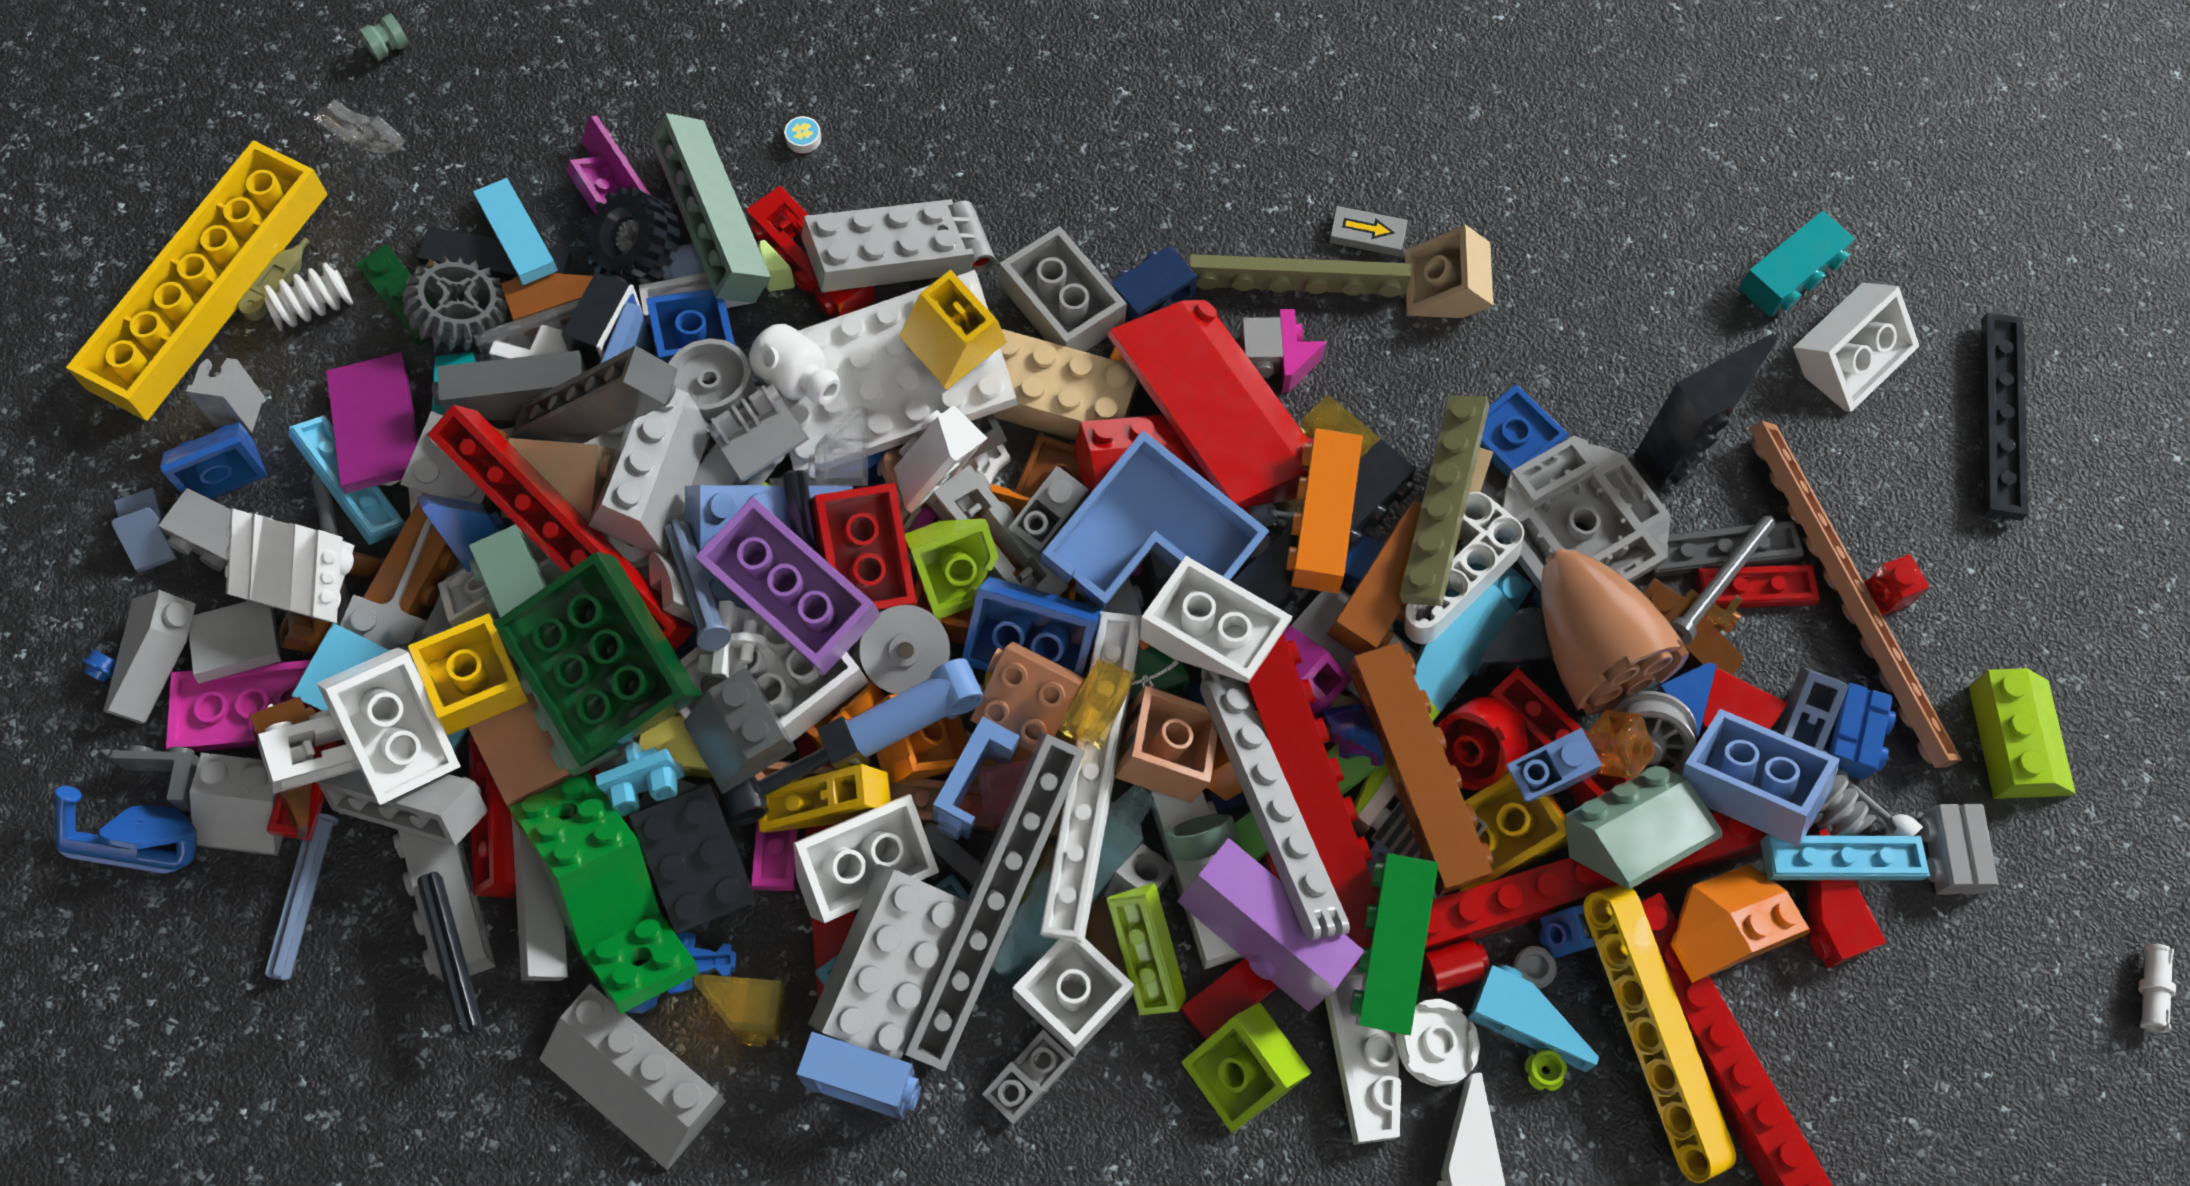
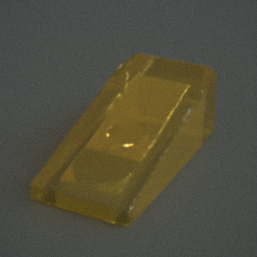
M1097 659L1067 710L1059 729L1068 737L1102 750L1136 674Z

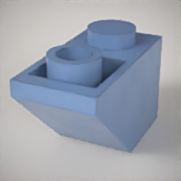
M1582 728L1506 764L1526 803L1561 792L1596 775L1602 766Z

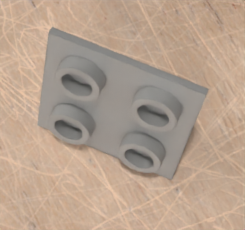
M773 384L767 388L764 385L761 386V389L748 397L751 403L748 404L742 398L743 408L737 410L733 404L730 406L734 411L732 415L727 410L716 418H711L712 423L706 426L742 482L809 440V437L788 409Z

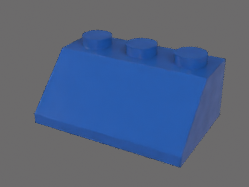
M989 576L977 589L962 659H966L970 667L993 673L987 670L994 653L998 648L1004 650L1013 641L1085 678L1093 655L1101 611L1104 612L1105 609Z

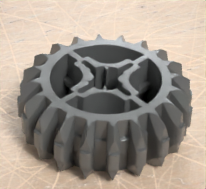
M444 255L440 264L429 259L426 268L417 266L414 276H409V279H407L402 296V302H404L403 313L405 318L409 319L411 330H419L421 340L433 338L435 348L441 343L448 344L450 352L456 345H461L467 352L471 348V343L482 348L486 340L493 341L497 336V331H501L504 327L505 317L508 313V305L501 288L500 278H491L489 268L479 270L476 260L470 265L464 264L461 256L456 262H450ZM427 297L433 301V305L436 307V309H433L427 303ZM476 298L482 303L485 310H482L480 307H478V302L475 300Z

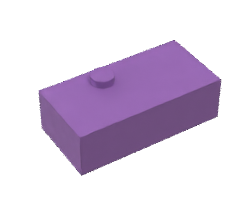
M753 496L695 556L696 560L714 579L823 676L881 616L875 604Z
M1229 838L1177 900L1181 906L1245 958L1255 974L1265 980L1270 979L1308 1012L1336 990L1364 952L1362 948L1345 934H1334V936L1326 938L1320 936L1318 939L1308 940L1303 933L1282 882Z

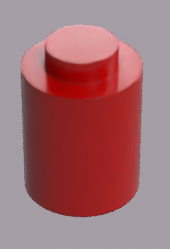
M1467 938L1425 951L1422 967L1430 988L1434 993H1439L1483 979L1485 977V969L1489 968V959L1482 944L1476 945L1473 939Z

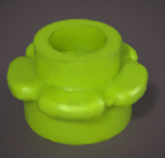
M1539 1049L1535 1055L1531 1054L1525 1061V1071L1529 1074L1528 1081L1534 1088L1538 1090L1546 1088L1549 1091H1554L1563 1085V1078L1567 1074V1066L1564 1059L1556 1052ZM1542 1067H1548L1549 1074H1544Z

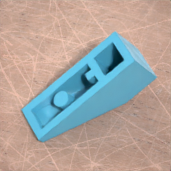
M1492 965L1487 970L1467 1020H1472V1022L1536 1051L1544 1049L1545 1051L1556 1052L1564 1059L1566 1064L1581 1071L1587 1072L1597 1065L1598 1055L1533 982L1523 979V974L1519 970L1507 965H1499V967Z

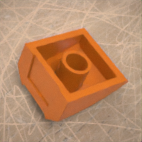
M898 694L888 695V696H886L885 698H883L881 701H879L878 703H876L875 705H873L872 707H874V706H876V705H878V704H880V703H882V702H884V701H886V700H888V699H890V698H892V697H894V696H896V695H898ZM958 715L955 719L944 717L880 750L876 754L881 770L888 772L889 781L897 784L952 772L969 740L961 715Z

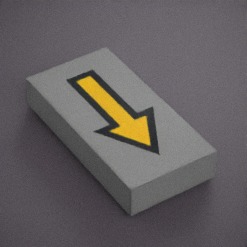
M1337 206L1329 243L1400 257L1408 220Z

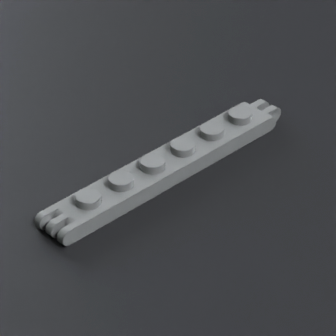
M1202 668L1201 677L1203 681L1200 685L1202 697L1305 937L1308 940L1320 938V936L1326 938L1332 937L1334 934H1348L1350 930L1349 921L1243 681Z

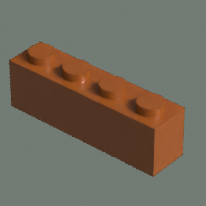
M1413 500L1401 516L1326 633L1357 655L1388 646L1395 634L1389 628L1395 619L1402 622L1405 618L1408 603L1402 602L1400 591L1422 506L1415 500Z

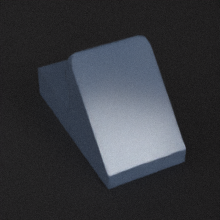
M153 487L114 501L118 518L111 521L112 526L138 573L177 559L175 549L167 543L169 537L158 526L164 519L165 514L159 494Z

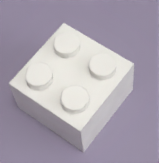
M1087 939L1084 940V943L1058 940L1013 987V998L1075 1057L1133 995L1134 984Z

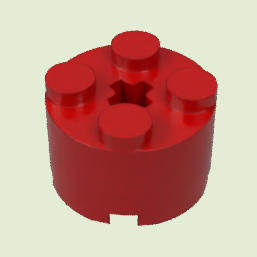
M1490 697L1473 698L1448 714L1436 725V727L1442 730L1446 740L1447 749L1444 752L1450 766L1454 765L1457 768L1462 780V788L1480 790L1495 784L1500 778L1502 779L1509 773L1506 764L1527 753L1528 737L1525 716L1498 699Z

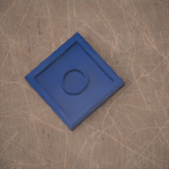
M1515 384L1490 404L1480 448L1493 452L1490 461L1508 478L1512 470L1567 440L1569 434L1521 387Z

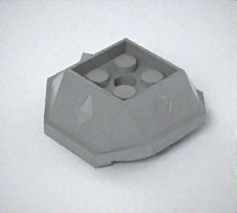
M1572 436L1511 471L1507 480L1502 508L1523 525L1524 538L1517 561L1539 591H1541L1542 570L1547 564L1546 559L1553 552L1560 549L1576 550L1615 570L1630 583L1662 565L1667 559L1671 515L1624 454L1605 447L1588 444L1587 440ZM1574 523L1585 525L1588 531L1580 530ZM1501 537L1505 545L1513 543L1512 540Z

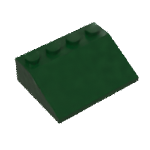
M601 552L593 553L493 622V625L580 767L587 765L668 720L702 697L616 556Z

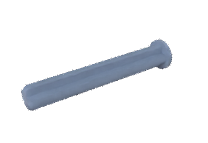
M679 518L673 519L672 524L665 527V533L697 627V645L704 651L719 650L729 643L731 639L730 631L721 622L704 568L695 558L698 551L688 523L680 522Z
M319 813L312 841H301L265 969V976L268 978L286 981L292 976L332 827L338 825L339 822L333 816Z

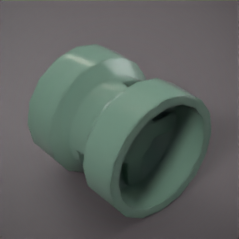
M391 13L380 18V22L375 26L366 25L359 29L362 39L378 62L388 57L389 51L393 49L401 50L410 45L402 28Z

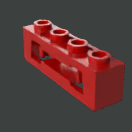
M781 185L746 209L749 227L757 244L765 240L785 260L792 270L795 283L803 292L809 290L816 297L817 305L826 316L833 315L837 318L863 309L876 300L874 286L821 292L809 256L791 239L796 236L794 228L799 233L800 242L804 245L801 237L804 216L809 214Z

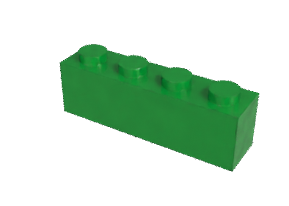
M1391 853L1383 855L1382 862L1375 861L1371 887L1378 888L1375 905L1368 903L1364 920V929L1371 930L1368 947L1361 946L1364 952L1357 962V972L1364 973L1361 990H1353L1350 1005V1015L1356 1016L1355 1025L1411 1036L1439 862Z

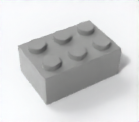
M1060 226L1000 262V287L1047 342L1086 352L1108 338L1107 333L1110 329L1125 324L1127 303Z

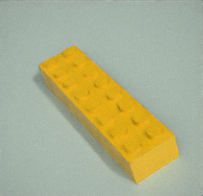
M253 140L66 366L68 371L89 392L148 421L235 312L243 295L247 290H250L251 285L272 259L286 248L328 195L315 171Z

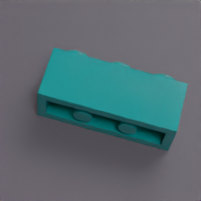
M1823 210L1753 266L1738 289L1770 318L1780 309L1788 311L1802 297L1800 293L1806 288L1809 291L1814 290L1825 279V272L1830 268L1835 272L1845 264L1851 256L1847 251L1855 241V238Z

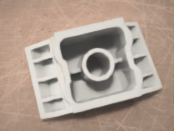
M234 508L230 509V525L227 527L229 545L226 547L228 563L225 566V577L227 578L226 594L322 621L337 623V613L341 602L340 589L345 575L350 572L353 566L354 558L352 553L355 545L342 541L343 537L325 531L276 521Z

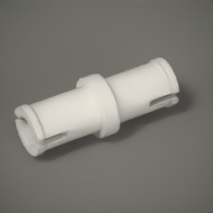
M2149 944L2144 947V979L2139 981V992L2143 994L2140 1027L2150 1032L2166 1033L2171 1031V998L2176 995V985L2172 982L2174 949H2170L2169 946L2162 944Z

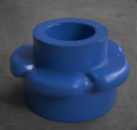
M93 649L87 659L82 658L81 661L87 664L83 671L105 684L113 676L116 661Z

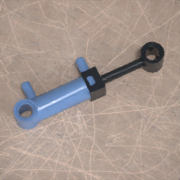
M954 659L943 663L931 673L929 679L849 720L841 716L818 728L817 731L824 747L759 781L754 775L724 794L721 793L716 784L715 789L729 824L732 827H742L757 822L769 811L766 795L830 762L837 770L858 764L867 765L871 763L869 756L944 717L955 719L958 715L965 714L978 707L983 702L984 695L966 659Z

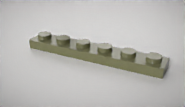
M1190 254L1189 267L1197 275L1196 287L1206 290L1217 287L1234 288L1239 291L1265 289L1278 293L1289 290L1307 291L1311 294L1337 292L1350 296L1380 294L1384 297H1394L1406 294L1411 278V263Z
M1449 395L1400 591V598L1403 603L1432 606L1443 605L1490 407L1487 397Z

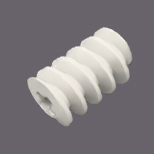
M325 262L322 263V276H319L312 268H309V281L305 282L296 273L293 275V287H290L283 279L279 280L280 292L278 293L269 285L264 286L265 303L280 332L283 330L282 320L290 327L297 326V314L304 321H311V308L318 315L324 316L326 314L325 303L335 311L340 309V297L347 304H353L350 293L337 270L334 271Z

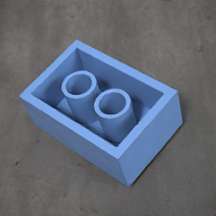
M1719 709L1687 759L1682 777L1689 780L1706 807L1799 847L1832 790L1840 759Z

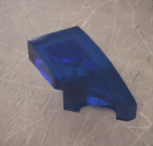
M1362 703L1322 709L1326 729L1333 742L1339 743L1340 758L1349 760L1352 757L1366 756L1371 758V765H1384V755L1380 742Z

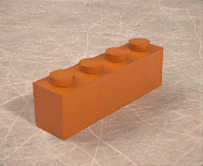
M1316 428L1313 442H1305L1301 465L1308 466L1307 477L1300 476L1296 500L1303 501L1302 512H1294L1291 535L1298 536L1297 547H1289L1286 570L1293 571L1291 582L1293 587L1336 594L1340 592L1345 573L1362 435Z

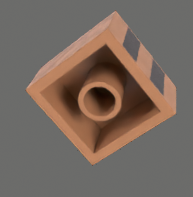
M1145 685L1128 707L1114 778L1192 803L1210 784L1218 738L1217 729L1207 706Z

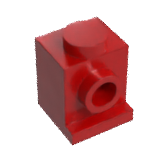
M1911 554L1884 563L1868 580L1863 581L1882 616L1911 606L1930 588Z

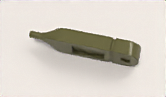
M304 237L299 245L278 253L251 285L250 290H247L243 295L238 307L246 319L257 321L269 311L264 300L265 285H269L278 293L280 292L279 280L283 279L288 285L293 281V275L298 274L301 270L303 250L310 242L307 238Z

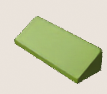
M1146 884L1109 896L1107 903L1128 977L1134 984L1133 995L1139 1016L1178 1012L1186 1000V991L1156 884Z

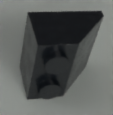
M1528 607L1512 615L1481 655L1466 682L1467 690L1495 688L1516 668H1519L1534 684L1545 683L1555 668V663L1546 633L1543 611H1540L1537 607Z

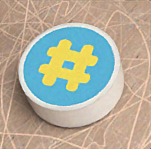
M801 116L787 123L784 133L786 143L791 150L797 153H809L820 145V127L814 119Z

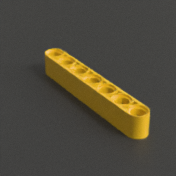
M1619 884L1591 893L1584 901V915L1681 1172L1688 1180L1694 1183H1703L1731 1169L1736 1163V1151L1641 901L1634 889H1627Z

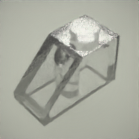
M854 406L815 445V454H810L808 463L810 478H815V486H868L867 407Z

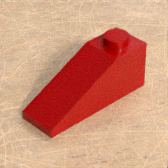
M1825 828L1823 830L1818 831L1813 836L1831 835L1828 829ZM1807 880L1808 928L1811 935L1810 942L1814 953L1819 959L1824 961L1827 969L1872 952L1887 943L1854 880Z

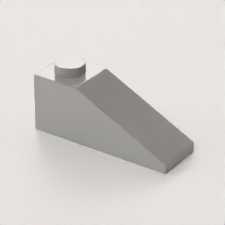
M161 590L132 599L103 712L140 724L146 722L187 642L196 606L195 603Z

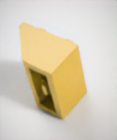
M951 269L919 294L899 335L905 345L945 390L1007 343L998 320Z

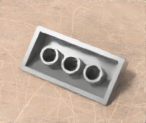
M676 388L675 394L668 405L628 422L588 523L589 527L649 553L654 551L664 557L666 556L669 542L665 533V527L672 524L673 519L680 518L685 504V486L692 485L710 436L706 428L709 423L689 393Z
M591 984L559 1018L539 1059L666 1170L673 1165L726 1102L713 1087L627 1014L619 1015L611 1001Z

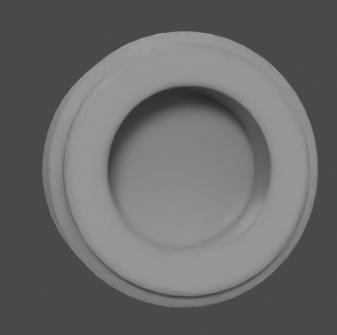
M1538 946L1524 948L1517 954L1512 963V967L1523 974L1522 978L1533 982L1539 990L1549 985L1556 975L1555 959L1546 949Z

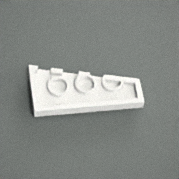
M1357 967L1351 968L1336 990L1325 998L1354 1145L1393 1140L1400 1137L1401 1080L1398 1079L1400 1057L1398 1056L1396 1033L1355 1025L1356 1016L1350 1015L1353 990H1361L1364 974L1357 972Z

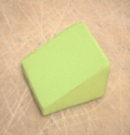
M765 240L760 241V244H758L759 250L771 276L766 289L770 292L794 288L795 283L790 266Z

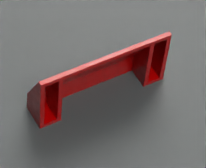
M1206 300L1179 301L1110 329L1107 336L1216 489L1240 508L1296 500L1300 476L1307 477L1308 466L1301 465L1305 442H1311L1217 316L1216 309Z

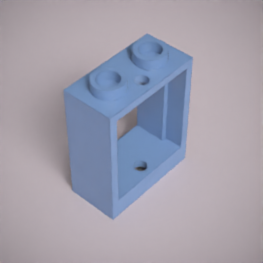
M811 1032L796 1073L804 1087L808 1090L900 1120L904 1119L906 1110L914 1111L921 1091V1086L918 1085L919 1079L916 1077L911 1063L815 1032Z

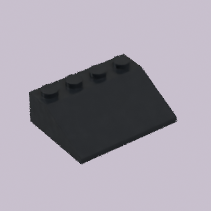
M1774 333L1676 382L1634 453L1659 490L1672 483L1675 487L1680 486L1694 476L1693 469L1706 458L1705 451L1718 440L1716 437L1718 431L1730 422L1728 416L1778 340Z

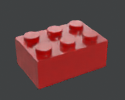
M896 483L814 495L811 498L820 556L866 595L878 610L917 603Z

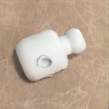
M775 324L763 330L753 342L749 352V365L753 373L768 386L773 384L778 393L783 397L797 400L807 395L813 403L825 405L832 402L839 393L840 380L835 372L825 369V356L821 348L798 330L786 324Z

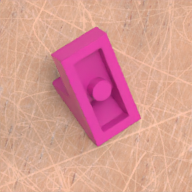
M1280 309L1278 317H1280L1283 347V360L1279 373L1281 393H1289L1323 359L1327 343L1324 341L1303 342V328L1301 323L1296 324L1295 309Z

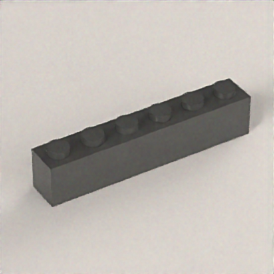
M633 346L523 403L511 437L515 439L587 443L591 439L668 405L675 394L676 386L673 383L678 369L645 350Z

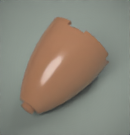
M1560 549L1547 557V564L1542 570L1541 603L1545 628L1553 654V661L1577 711L1583 709L1586 715L1608 712L1624 697L1645 690L1656 679L1658 683L1665 682L1682 667L1689 655L1684 643L1655 605L1632 583L1600 561L1576 550Z

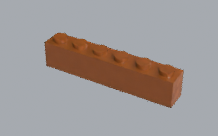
M495 428L504 438H512L508 433ZM486 494L482 501L484 508L487 504L493 502ZM419 502L415 505L364 595V599L379 604L388 603L393 599L427 519V515L422 510ZM434 525L430 530L400 601V607L403 612L421 619L425 617L428 609L436 604L440 596L438 584L444 581L447 575L453 572L459 564L458 558Z
M1397 642L1354 656L1348 667L1421 856L1423 860L1439 862L1435 883L1437 896L1484 881L1493 873L1491 869L1494 865L1493 857L1488 845L1480 842L1475 829L1478 826L1475 811L1470 804H1465L1460 792L1462 788L1460 774L1454 765L1450 766L1444 752L1447 749L1444 734L1439 727L1435 728L1429 715L1431 713V703L1426 691L1423 689L1419 690L1414 677L1416 675V666L1409 652L1405 653L1401 642Z

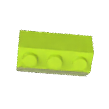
M2028 668L1987 670L1968 687L1993 798L2054 797L2076 794L2049 681Z

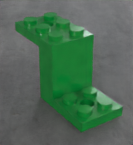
M588 771L570 777L556 786L529 796L525 800L509 807L514 822L545 866L569 939L619 1015L699 974L695 960L659 911L637 837L617 810L612 808L610 801L603 791L597 787V783ZM574 815L569 819L561 820L562 817ZM649 959L647 963L641 966L633 965L638 960Z

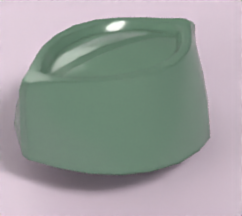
M1224 814L1196 817L1172 827L1165 833L1172 859L1181 861H1193L1213 856L1228 838L1234 843L1239 839L1232 816Z

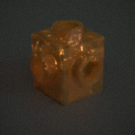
M1605 710L1586 734L1602 763L1599 769L1601 775L1637 779L1656 753L1641 714Z

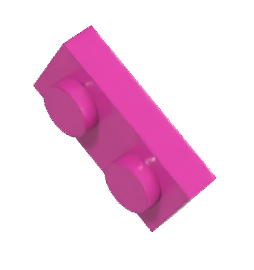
M757 821L751 885L753 890L795 891L796 866L793 843L799 841L800 829L763 833L759 832V821Z

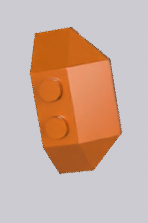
M1747 864L1688 888L1679 915L1678 928L1673 934L1670 945L1691 982L1694 983L1809 934V928L1788 892L1774 881L1767 880V876L1755 867Z

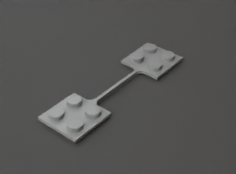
M431 411L400 484L428 495L482 504L485 493L427 435L443 417V415ZM428 517L393 599L388 603L379 604L353 595L340 624L341 627L388 650L399 647L409 652L411 658L412 655L408 645L422 640V632L427 621L403 612L400 607V601L433 526Z

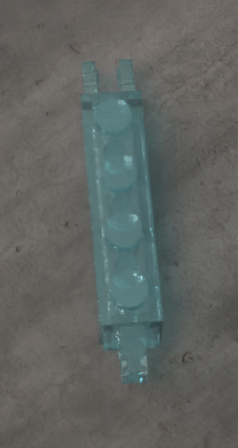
M1133 785L1113 804L1109 803L1091 907L1109 886L1115 872L1143 843V834L1140 826L1153 806L1155 799L1140 786ZM1043 869L1029 886L1033 893L1023 905L1021 903L1018 904L1005 934L1007 938L1000 945L993 961L992 968L995 969V972L1000 975L1002 974V976L1013 975L1012 973L1016 972V968H1020L1029 956L1039 961L1058 941V939L1045 938L1039 935L1051 871L1048 872L1046 869Z

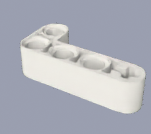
M1469 493L1459 534L1469 544L1453 559L1446 590H1455L1460 595L1452 598L1445 596L1442 606L1407 604L1404 630L1407 637L1415 643L1427 644L1438 638L1520 556L1524 538L1523 525L1483 493ZM1476 513L1481 515L1483 518L1479 520H1472L1468 518L1466 515ZM1504 537L1512 540L1513 543L1505 545L1497 542L1496 539ZM1479 563L1484 565L1486 569L1476 571L1471 569L1469 565ZM1431 614V618L1429 621L1426 618Z

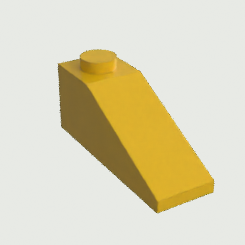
M858 764L791 782L766 795L769 811L763 818L758 820L759 832L767 833L839 824L891 802L888 772L864 764Z

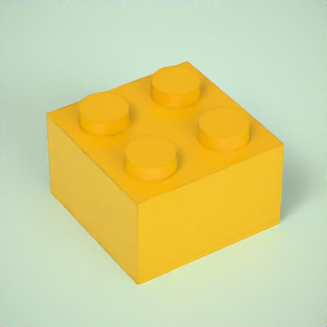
M490 613L408 645L435 714L447 735L528 702L502 639L493 625L494 621Z

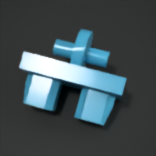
M636 741L626 745V758L616 761V768L595 775L597 787L608 796L612 808L616 809L620 816L637 812L640 808L638 794L648 790L650 796L655 801H666L676 797L678 794L677 779L685 777L682 764L676 763L666 748L658 751L656 747H652L643 751Z

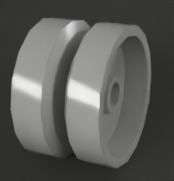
M709 338L694 341L679 349L668 363L678 369L673 384L676 388L689 393L709 424L712 423L711 418H716L727 410L732 415L734 411L730 406L733 404L737 410L743 408L742 398L748 404L751 403L748 397L756 392L748 358L739 347L726 340Z

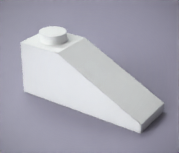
M1474 1073L1464 1082L1441 1171L1442 1181H1438L1437 1186H1505L1482 1073Z

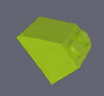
M1261 1003L1232 1017L1181 1062L1231 1133L1237 1131L1282 1098L1312 1073Z

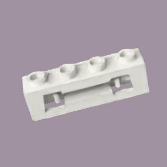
M329 710L315 713L309 717V721L292 725L288 721L273 724L267 727L264 733L258 734L259 750L273 794L360 770L347 744L321 751L322 757L313 759L315 752L312 742H314L316 747L343 739Z

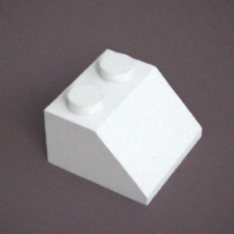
M952 406L942 414L938 410L934 411L921 425L925 432L920 438L912 437L899 451L903 458L893 469L904 507L910 513L924 504L933 491L951 479L954 474H957L987 439L955 406Z

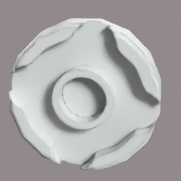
M1443 999L1425 1000L1417 1004L1411 1036L1396 1033L1395 1038L1398 1056L1406 1070L1420 1082L1434 1087L1452 1085L1466 1077L1475 1067L1480 1050L1477 1029L1472 1020L1468 1021L1466 1016L1461 1013L1464 1011L1456 1004Z

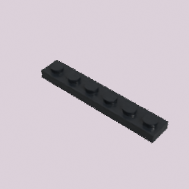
M1987 312L1981 319L1984 515L2022 521L2029 515L2024 318Z

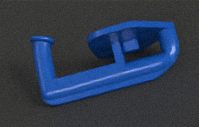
M60 786L54 792L56 797V847L65 857L162 874L177 871L188 866L195 858L197 830L179 809L157 805L133 806L124 810L103 826L99 831V835L76 831V803L82 797L81 792L70 786ZM176 843V851L153 848L155 846Z

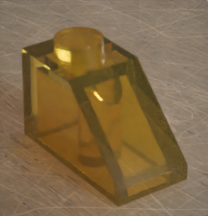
M700 974L694 976L693 983L736 1037H741L740 1043L765 1046L767 1040L779 1039L785 989L780 981Z

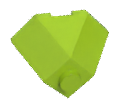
M986 519L938 521L905 534L907 550L933 615L939 620L973 607L978 587L983 583L988 571H992L999 558Z

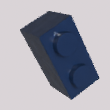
M1169 245L1160 252L1154 251L1147 255L1142 263L1132 270L1127 269L1120 272L1111 282V286L1127 303L1125 319L1130 322L1179 301H1186L1194 296L1197 275Z

